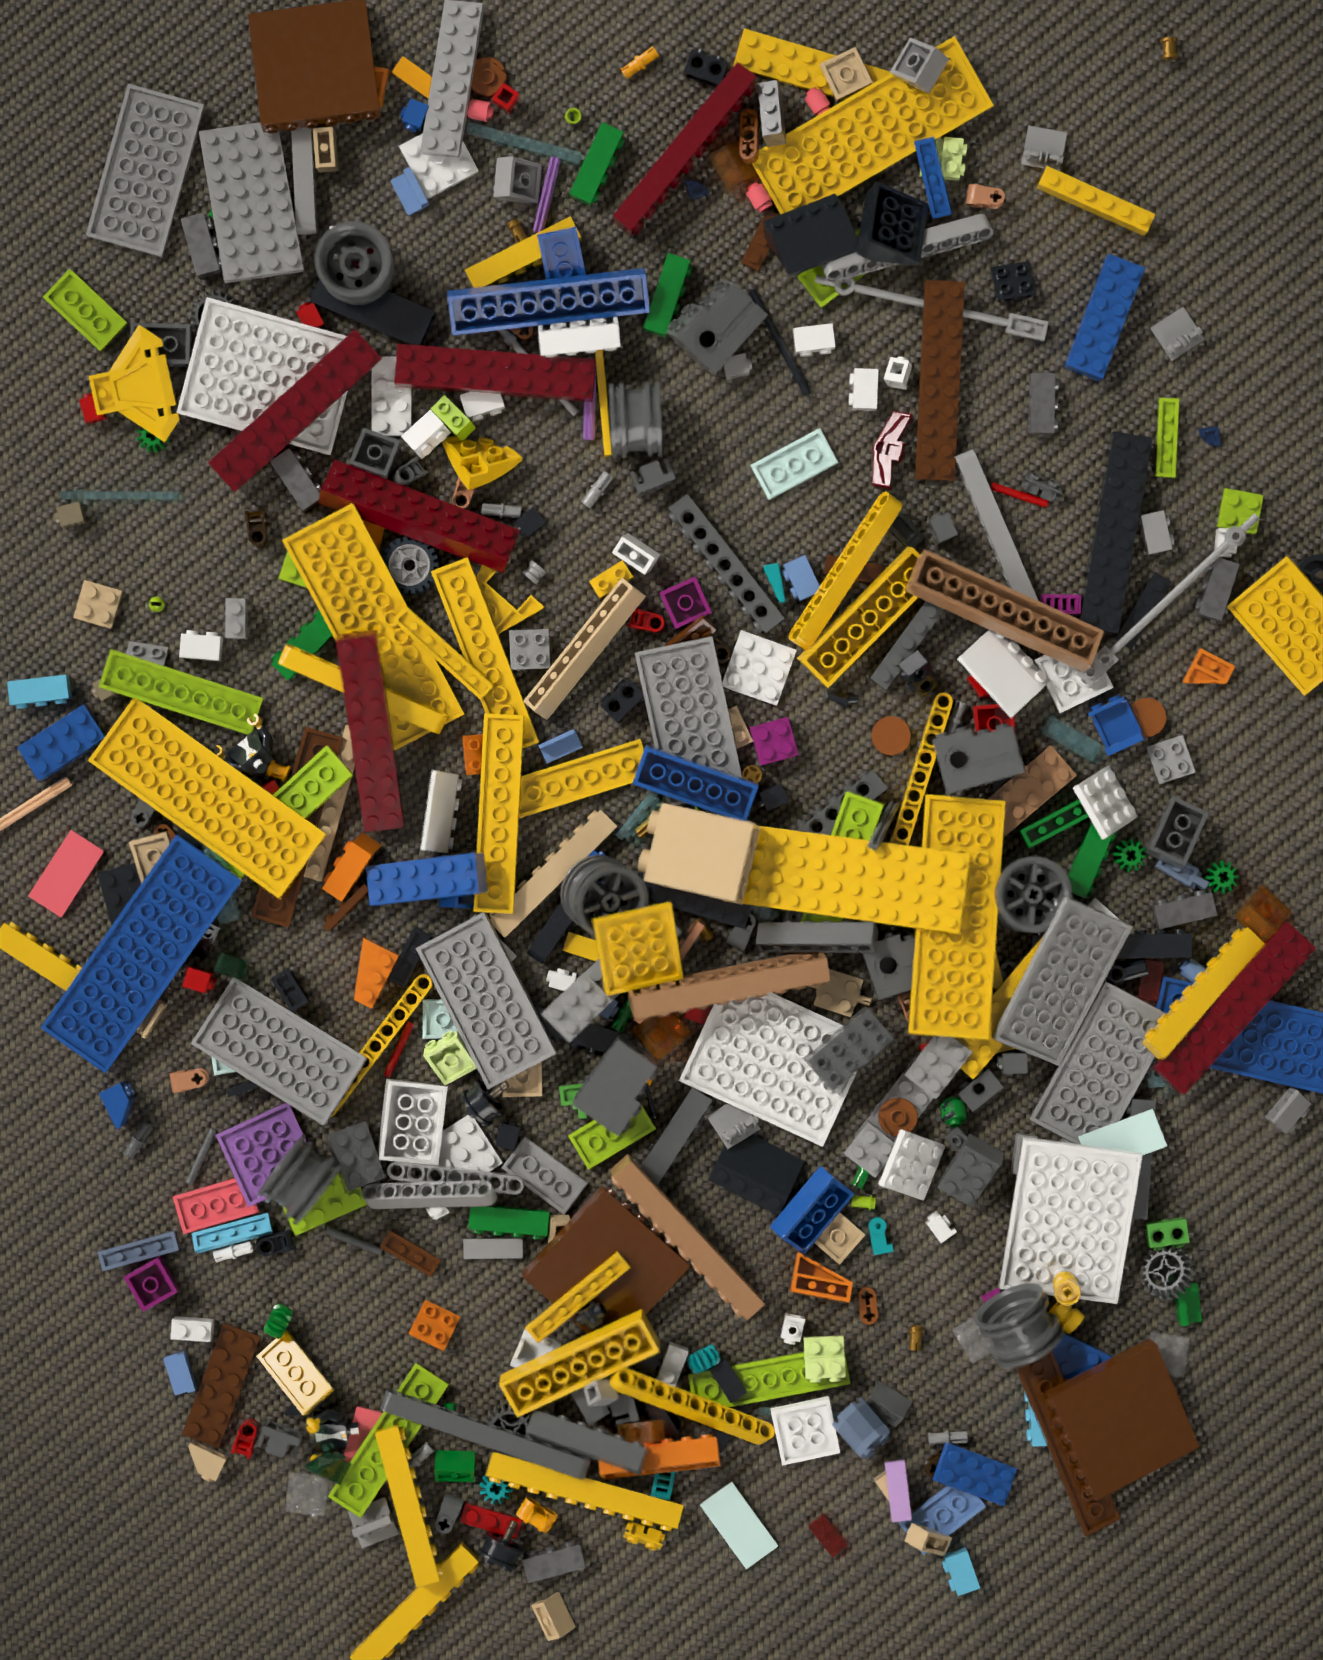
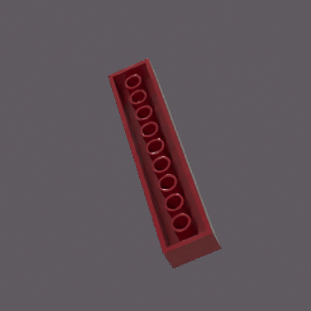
M739 62L735 64L613 214V223L630 237L634 234L638 235L642 231L644 221L646 219L650 220L654 216L657 205L659 203L662 205L667 200L671 188L676 189L681 182L683 173L688 174L696 157L700 159L706 152V145L709 142L712 144L719 135V129L721 127L725 128L729 124L731 114L733 112L737 113L743 106L744 98L746 96L749 98L754 93L757 84L756 76Z
M354 329L207 463L234 492L238 491L377 365L382 358Z
M397 344L394 384L395 387L467 393L480 392L505 396L593 402L596 359L562 356L545 357V355Z
M335 459L321 488L318 503L336 510H340L353 503L362 520L462 558L468 557L470 561L502 573L506 569L520 532L519 529Z
M377 630L338 634L336 643L364 832L403 828L405 819Z
M1287 921L1283 922L1264 942L1265 944L1168 1056L1159 1059L1151 1067L1180 1095H1185L1316 949L1313 944Z

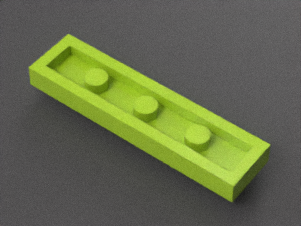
M1179 398L1158 399L1155 477H1176Z

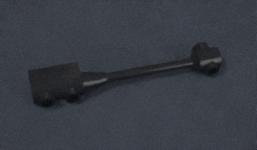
M590 1301L578 1311L579 1315L576 1316V1319L580 1326L586 1325L588 1329L598 1330L603 1327L602 1323L607 1316V1311L601 1302L595 1303ZM638 1400L641 1409L639 1416L643 1422L648 1420L651 1424L649 1431L652 1437L659 1436L660 1440H664L680 1433L682 1423L675 1413Z

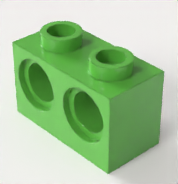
M1184 1217L1144 1223L1147 1245L1153 1248L1154 1251L1156 1249L1158 1251L1163 1250V1247L1169 1245L1180 1248L1184 1247L1185 1243H1190L1187 1221ZM1176 1228H1180L1182 1231L1179 1238H1173L1172 1232ZM1156 1231L1162 1232V1238L1159 1241L1153 1240V1234Z

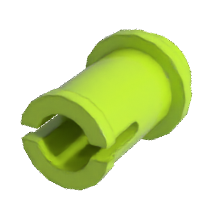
M854 1195L851 1207L867 1208L871 1211V1209H875L876 1197H872V1195L870 1197Z

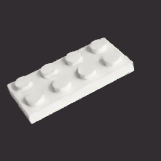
M381 357L382 360L372 368V431L386 436H402L412 427V388L395 387L396 357Z

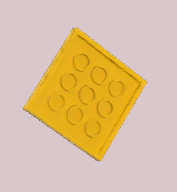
M670 902L593 919L606 996L683 979L672 904Z

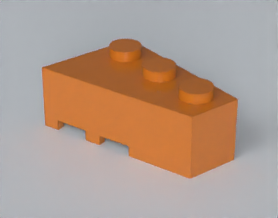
M364 832L353 841L349 840L343 848L346 852L342 857L339 856L333 864L335 869L333 872L329 871L323 880L325 885L322 889L342 902L351 892L366 866L370 864L375 852L382 845Z
M364 937L354 1000L371 1009L374 1008L400 955Z
M796 1253L789 1292L844 1303L850 1302L853 1282L803 1254Z

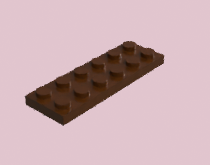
M225 1322L223 1323L182 1435L217 1448L220 1447L258 1346L260 1335Z

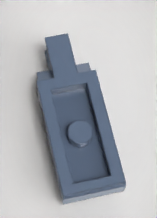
M1158 860L1155 868L1191 889L1197 887L1200 890H1204L1209 884L1208 881L1201 878L1202 873L1199 872V869L1188 862L1181 870L1161 860Z

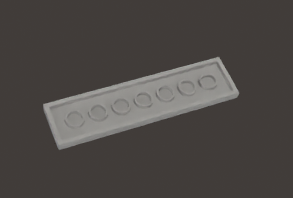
M445 0L429 93V106L426 112L420 148L421 154L460 158L485 7L483 3Z

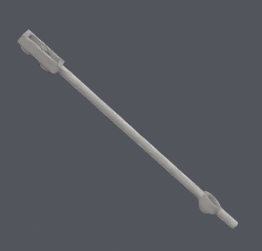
M816 275L815 283L832 286L842 296H847L853 291L923 307L924 299L855 284L852 277L829 282L826 277ZM841 283H846L848 288L842 289ZM963 309V317L1005 326L1006 334L1041 342L1045 340L1048 321L1010 313L1008 319Z
M1253 514L1240 527L1229 528L1225 533V541L1116 644L1110 649L1104 645L1096 653L1091 667L1085 672L1078 670L1076 672L1077 675L1089 687L1119 660L1115 656L1116 653L1230 546L1237 547L1245 541V532L1259 520V517ZM1233 533H1237L1239 535L1238 540H1234L1232 538Z

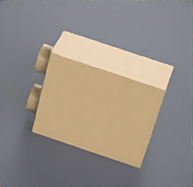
M662 803L660 812L653 810L650 814L647 832L648 834H653L654 838L651 850L643 849L641 852L638 872L645 873L643 881L654 885L742 905L761 827L750 822Z

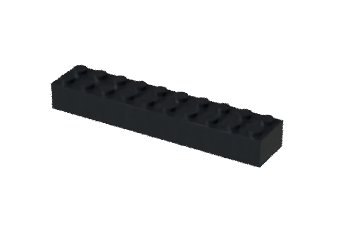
M1113 431L1110 435L1081 600V614L1078 617L1079 620L1103 630L1104 633L1115 635L1119 633L1153 440L1150 437Z

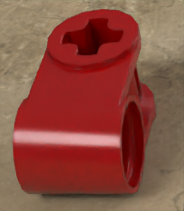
M636 608L631 614L626 627L660 633L665 628V621L658 614ZM655 618L661 620V626L658 629L651 627V621Z
M249 1418L243 1421L233 1443L231 1454L238 1453L246 1456L247 1459L251 1458L259 1430V1424L256 1420ZM244 1426H252L254 1432L247 1433L244 1429Z

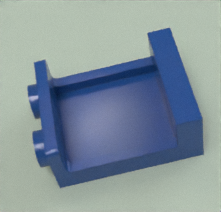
M1118 694L1110 698V703L1104 706L1102 702L1091 707L1092 711L1088 713L1106 747L1105 752L1107 756L1146 738L1126 695L1121 697Z

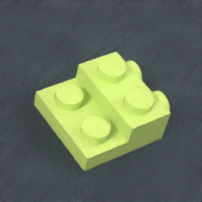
M944 137L936 139L944 179L959 181L960 175L964 176L965 172L962 156H966L967 144H963L964 139Z
M458 1030L454 1033L448 1031L442 1036L441 1040L437 1042L431 1040L425 1045L423 1056L444 1085L477 1069Z
M843 1335L804 1337L806 1379H809L810 1382H821V1378H829L831 1382L841 1381L842 1377H845Z

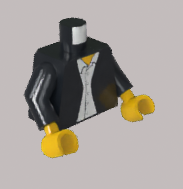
M254 714L257 718L255 723L250 718L247 721L258 730L254 729L227 753L228 756H225L221 746L216 745L220 750L216 754L242 774L248 773L251 777L257 773H264L267 770V764L273 759L271 754L274 743L273 738L266 727L261 725L262 718Z
M331 1409L313 1411V1418L307 1420L308 1426L306 1429L311 1434H315L316 1450L319 1455L314 1454L311 1456L312 1466L316 1470H320L324 1466L323 1459H327L336 1450L346 1447L348 1445V1435L359 1434L358 1422L347 1423L344 1412H337Z

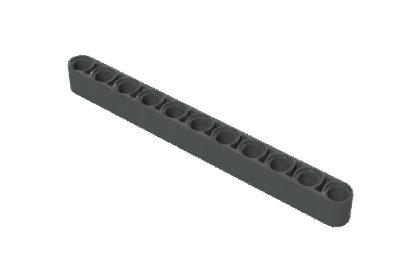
M386 1389L380 1407L381 1410L579 1479H585L591 1459L584 1455L395 1390Z

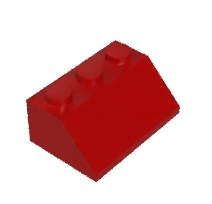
M999 704L973 706L975 732L988 728L989 732L997 730L996 726L1008 723L1009 727L1013 726L1016 735L1015 715L1010 718Z

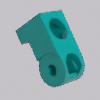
M873 1217L868 1224L873 1254L894 1252L892 1243H886L885 1221L881 1217Z

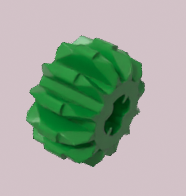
M146 429L136 431L142 435L137 437L136 440L142 442L140 444L142 449L147 446L146 451L148 453L152 451V448L155 453H158V446L163 450L166 448L162 444L164 441L158 437H155L156 440L154 441L150 439L149 435H152Z
M1129 839L1128 844L1125 840H1122L1123 848L1119 845L1115 846L1120 852L1113 853V856H1119V859L1115 860L1114 863L1122 862L1119 867L1120 870H1123L1126 866L1127 872H1131L1132 867L1135 871H1138L1137 863L1141 866L1145 865L1140 859L1147 858V855H1141V852H1144L1146 848L1138 849L1141 844L1140 841H1137L1133 846V839ZM1132 850L1134 859H1129L1128 861L1126 852H1131Z
M1220 860L1219 866L1215 862L1212 863L1214 870L1207 869L1211 876H1205V879L1212 880L1209 882L1208 887L1215 885L1213 892H1217L1220 888L1221 894H1225L1226 889L1232 892L1231 885H1238L1233 880L1240 878L1239 875H1233L1238 869L1236 867L1230 869L1232 863L1228 862L1225 866L1223 860ZM1224 872V877H1226V880L1220 882L1221 878L1218 877V875L1223 874Z
M276 1304L264 1326V1332L273 1338H281L291 1320L293 1310L285 1305Z

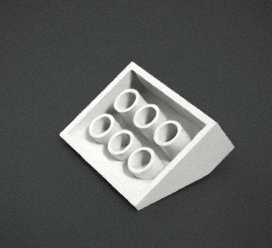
M617 316L538 325L541 356L555 357L560 353L575 355L579 351L594 353L597 349L613 351L617 349L616 347H620Z
M992 630L985 632L958 658L961 664L1010 718L1050 682L1045 673L1023 652L1018 643Z
M432 770L421 850L448 853L449 849H453L454 838H451V831L456 828L457 818L453 817L454 810L458 811L460 800L456 796L457 791H461L462 779H459L458 774Z
M386 1079L377 1153L379 1160L439 1165L447 1086Z

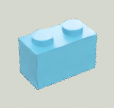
M966 1547L947 1553L944 1556L945 1561H942L945 1573L949 1572L952 1578L948 1580L952 1592L956 1591L957 1595L960 1596L980 1589Z

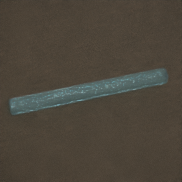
M471 122L467 126L466 133L473 136L557 157L573 163H579L581 159V152Z

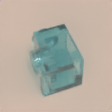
M1157 1058L1153 1059L1145 1074L1146 1086L1149 1088L1169 1086L1160 1076L1156 1077L1151 1069L1159 1060Z

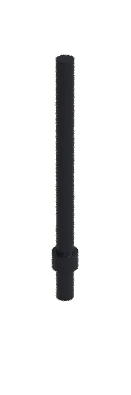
M756 289L750 291L749 295L752 301L767 314L763 321L793 375V381L795 384H798L804 397L811 394L804 380L803 372L799 371Z

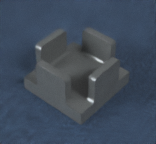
M667 458L663 459L667 474H663L658 461L640 467V475L644 482L642 484L638 483L634 471L630 472L639 497L676 483L675 475Z
M617 1392L619 1399L610 1403L613 1416L629 1414L617 1417L615 1420L616 1425L639 1420L640 1416L636 1398Z
M267 1419L262 1427L257 1447L260 1448L267 1435L269 1436V1441L265 1452L283 1458L290 1444L295 1446L290 1458L295 1459L305 1432Z

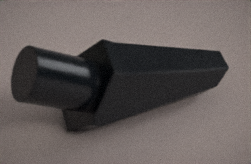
M827 691L828 699L848 708V704H858L857 696L847 697V693Z

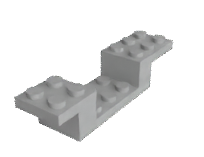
M675 925L676 935L678 937L682 932ZM598 959L541 1015L570 1043L620 993L606 996L600 961Z
M933 1036L918 1057L913 1058L855 1134V1139L844 1151V1154L876 1178L886 1165L897 1137L887 1134L879 1124L878 1112L881 1106L891 1098L901 1097L909 1100L915 1106L919 1118L933 1098L936 1099L972 1051L954 1037Z

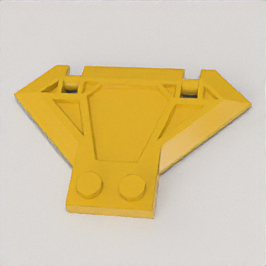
M138 325L110 371L89 376L96 413L101 415L118 411L166 442L180 419L178 413L172 414L171 406L176 405L166 355H159L158 347L163 346V341L141 325ZM148 349L151 352V357L149 358L146 355V350ZM159 408H163L164 416L160 417Z

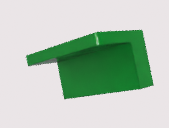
M1196 1282L1189 1283L1191 1288H1184L1186 1294L1179 1292V1298L1175 1297L1177 1320L1180 1326H1189V1323L1202 1321L1199 1289Z
M437 1450L434 1469L435 1481L475 1482V1451Z

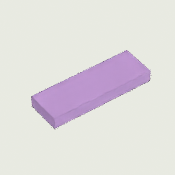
M905 1460L885 1462L892 1522L912 1520Z

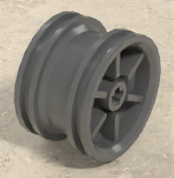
M354 221L334 226L324 234L316 249L315 266L318 276L327 291L343 303L365 305L374 302L388 290L393 281L395 272L394 259L388 243L380 232L366 223ZM354 241L355 246L350 248L348 243ZM373 248L374 253L371 255L368 254L367 249ZM334 254L340 255L338 261L333 260ZM353 262H359L360 267L358 269L353 268ZM376 267L378 269L377 274H372L370 269ZM338 273L344 275L343 280H337L336 276ZM356 280L363 282L361 287L355 286Z
M655 381V385L649 386V382H645L643 389H625L623 383H619V387H614L613 383H609L612 458L617 459V455H622V459H626V454L629 451H646L648 458H652L653 453H658V457H662L659 381Z
M605 855L588 856L578 861L565 875L561 886V904L565 913L572 921L594 937V918L608 916V913L617 914L648 907L649 903L648 891L640 876L616 859ZM604 877L602 881H598V879ZM594 911V914L589 916V912Z
M1042 857L1019 858L1001 866L1000 876L995 888V903L998 909L997 921L1005 928L1019 933L1048 930L1064 897L1072 899L1071 884L1063 869L1055 862ZM1020 873L1024 874L1025 878L1023 881L1018 880ZM1038 875L1044 876L1043 882L1037 881ZM1009 890L1013 891L1012 898L1008 897L1007 892ZM1030 891L1035 892L1033 898L1028 897ZM1048 892L1053 894L1052 900L1046 899ZM1017 908H1021V909H1022V911H1023L1022 915H1020V916L1017 915V913H1016V909H1017ZM1040 909L1042 916H1036L1035 911Z
M303 1134L282 1158L256 1194L258 1197H261V1195L265 1196L264 1202L269 1203L270 1200H275L287 1209L285 1218L289 1219L292 1217L294 1219L293 1224L295 1225L309 1212L342 1167L340 1162L337 1164L333 1163L334 1158L332 1156L324 1160L312 1150L314 1142L311 1140L308 1143L304 1141L306 1136Z
M1025 1283L1010 1287L987 1300L975 1314L974 1322L979 1328L981 1335L992 1339L990 1352L1000 1367L1014 1368L1036 1361L1053 1350L1063 1338L1064 1329L1055 1314L1047 1313L1046 1309L1049 1301L1039 1284Z

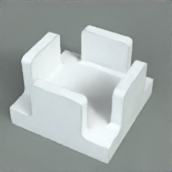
M524 1329L510 1366L516 1368L559 1348L561 1343L546 1337L538 1344L529 1332Z

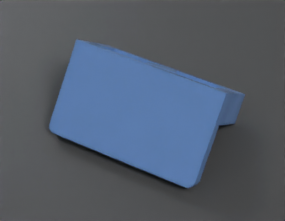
M408 167L403 170L404 174L392 179L391 183L407 215H411L429 206V203L414 173Z
M575 729L538 745L547 764L583 748Z
M186 1350L164 1357L163 1360L174 1394L178 1395L196 1391L198 1386Z

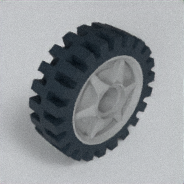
M404 536L391 542L384 550L382 559L401 594L417 595L425 592L434 584L435 581L431 571L439 568V559L431 545ZM410 560L414 561L415 568L412 571H407L405 563Z

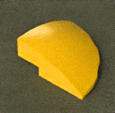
M450 436L442 441L454 470L468 490L492 482L522 461V457L508 446L504 448L494 444V440L479 437L478 442L467 439L461 441L457 436Z

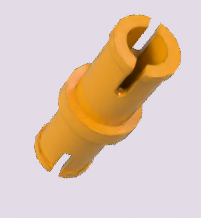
M651 46L640 56L636 55L633 61L620 70L628 80L629 77L641 69L644 70L646 65L660 56L655 48Z

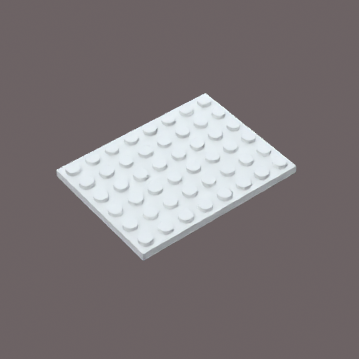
M207 297L177 413L243 431L346 336ZM347 392L289 444L331 455Z
M767 993L765 997L751 996L745 1001L731 1000L725 1005L713 1004L679 1081L823 1147L857 1071L836 1090L831 1091L804 1059L843 1025L774 993Z
M1023 1137L999 1284L1000 1289L1006 1290L1020 1284L1036 1283L1043 1288L1045 1295L1055 1296L1053 1290L1054 1277L1060 1272L1068 1271L1073 1273L1078 1280L1081 1294L1079 1299L1117 1304L1142 1153Z

